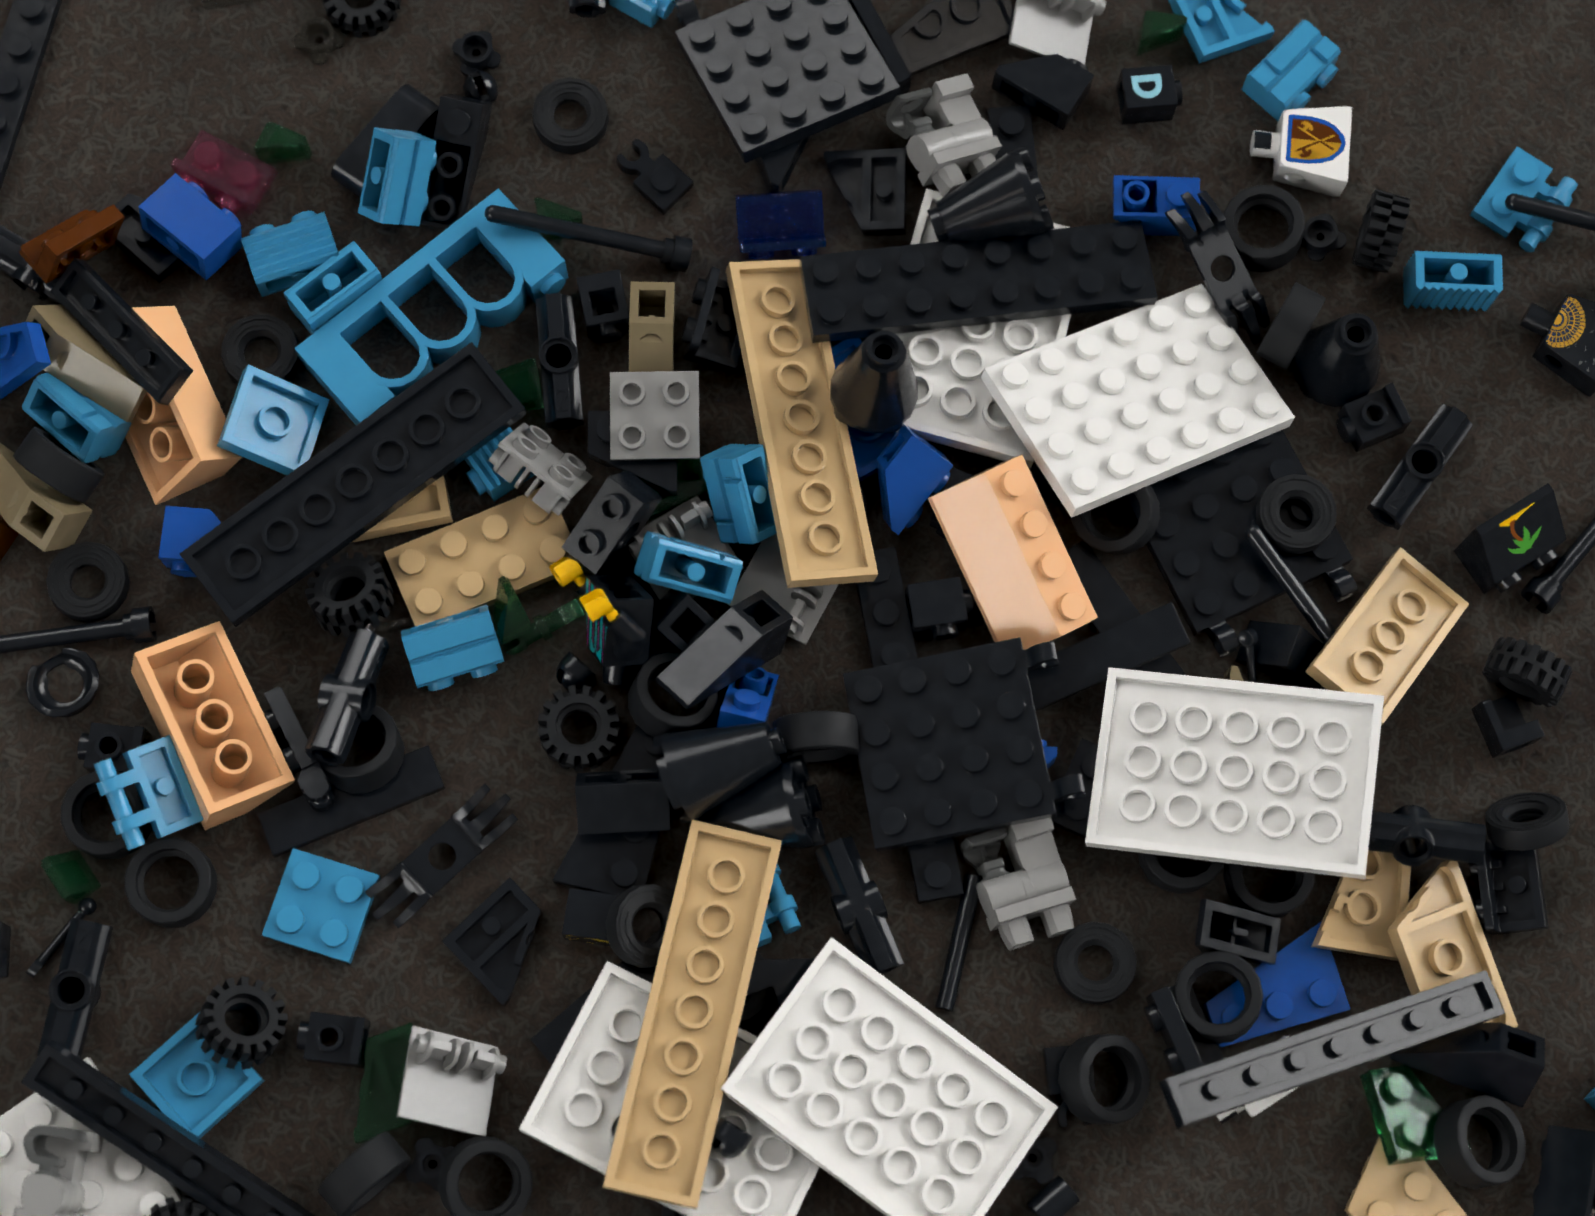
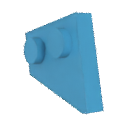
M1168 0L1199 63L1271 39L1275 32L1267 21L1261 25L1244 11L1246 4L1241 0Z

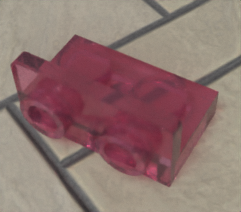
M203 130L196 137L184 159L180 160L174 157L170 164L174 172L187 183L195 182L204 191L215 196L214 202L218 206L227 208L235 215L239 209L252 215L278 175L277 170L271 165Z

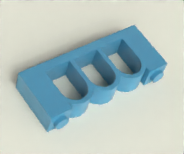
M499 188L294 348L304 367L355 425H358L434 369L433 362L442 364L471 342L477 348L481 337L480 325L490 328L505 326L516 320L524 311L528 296L535 303V299L541 298L545 294L558 293L565 285L566 279L569 278L565 260L539 232L492 223L485 218V209L490 205L518 210ZM479 243L488 250L515 281L509 294L497 302L484 303L476 301L446 271V269ZM432 280L437 282L467 316L463 330L449 340L437 341L427 338L398 308ZM385 317L389 318L420 354L416 367L402 378L388 379L380 377L372 371L350 346Z

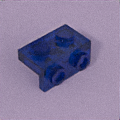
M821 189L735 195L740 253H748L750 259L774 257V251L791 250L793 256H808L817 254L818 247H826Z

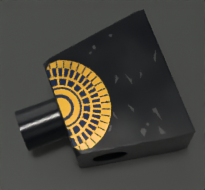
M1573 294L1566 295L1554 313L1532 302L1520 322V326L1541 336L1532 357L1583 394L1590 397L1595 392V302Z

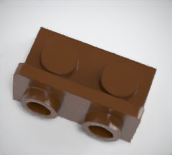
M114 204L100 212L96 210H83L23 244L19 254L47 284L61 276L74 257L87 261L114 245L125 216Z

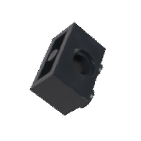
M630 471L608 476L562 548L595 575L616 568L628 551V545L634 542L633 537L640 533L663 497Z

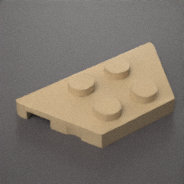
M1451 860L1443 861L1387 929L1410 993L1414 995L1486 970L1505 1014L1484 1023L1501 1022L1515 1028L1518 1026L1517 1020L1458 862Z
M1392 1118L1386 1120L1380 1129L1381 1132L1371 1155L1367 1158L1362 1169L1359 1182L1346 1205L1345 1212L1348 1216H1468Z

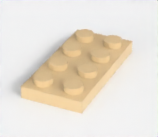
M540 488L534 490L528 498L525 495H521L384 552L415 626L483 605L490 606L551 581L555 578L550 572L549 566L562 557L571 558L577 561L581 568L584 567L582 563L562 548L570 535L562 514L558 516L553 511L548 514L532 501Z
M1400 547L1392 554L1305 672L1326 690L1384 696L1381 725H1383L1469 603Z

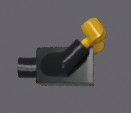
M568 557L560 558L549 566V570L561 587H565L572 581L576 583L575 592L581 596L579 600L586 611L587 648L603 666L602 681L609 685L627 684L629 682L630 665H643L648 661L654 599L630 573L585 576L577 561Z

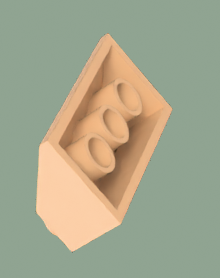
M175 306L132 307L193 370L168 405L159 404L146 392L125 436L155 505L225 475L243 458L217 446L226 417Z
M1023 455L1001 462L928 498L994 642L1021 637L1023 650H1026L1034 645L1057 639L1098 618Z
M220 621L134 653L131 673L161 737L163 738L168 735L171 737L204 819L201 821L204 830L247 814L295 782L294 776Z

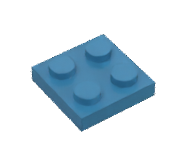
M248 364L242 371L217 446L284 475H289L311 458L330 399Z
M293 848L262 936L351 964L374 897L370 898L365 891L378 882L381 876Z
M197 1014L129 1075L164 1115L201 1139L265 1080L252 1066L250 1069L242 1070L241 1061H238L235 1068L231 1069L226 1068L227 1058L222 1057L218 1064L211 1060L215 1051L211 1049L204 1053L201 1045L205 1038L200 1040L196 1038L195 1032L199 1027L195 1025Z

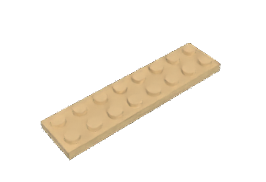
M800 259L729 262L726 276L759 444H763L766 455L768 491L787 588L873 582L878 576V570L848 426L835 417L834 407L830 400V382L836 370L830 341L812 343L799 266Z
M692 820L603 1183L604 1189L697 1210L724 1094L721 1087L728 1077L782 844L781 840Z

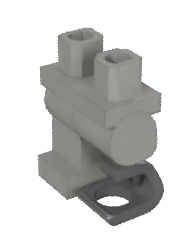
M967 73L936 81L932 88L928 87L898 95L886 113L888 128L902 138L909 139L906 145V153L913 166L920 171L918 178L923 186L935 184L943 197L967 181L964 175L970 173L971 177L995 162V156L1002 147L997 136H993L988 122L981 117L970 95L974 86ZM922 110H924L926 117H922Z
M1051 818L1011 825L1007 828L993 829L967 837L960 844L962 859L969 863L979 876L982 875L983 880L977 883L976 890L980 904L987 916L986 921L989 930H999L1008 951L1024 947L1034 941L1028 923L1030 919L1041 917L1048 938L1066 934L1074 929L1072 912L1069 905L1076 900L1072 886L1069 885L1067 872L1061 862L1052 834L1054 826ZM1003 839L1015 870L1011 873L1005 870L1003 858L997 859Z
M39 1125L31 1128L24 1137L23 1146L27 1158L32 1163L38 1164L39 1169L35 1174H30L24 1179L21 1191L23 1207H15L13 1216H84L76 1213L81 1209L85 1200V1191L81 1181L87 1153H101L104 1138L99 1133L56 1126Z

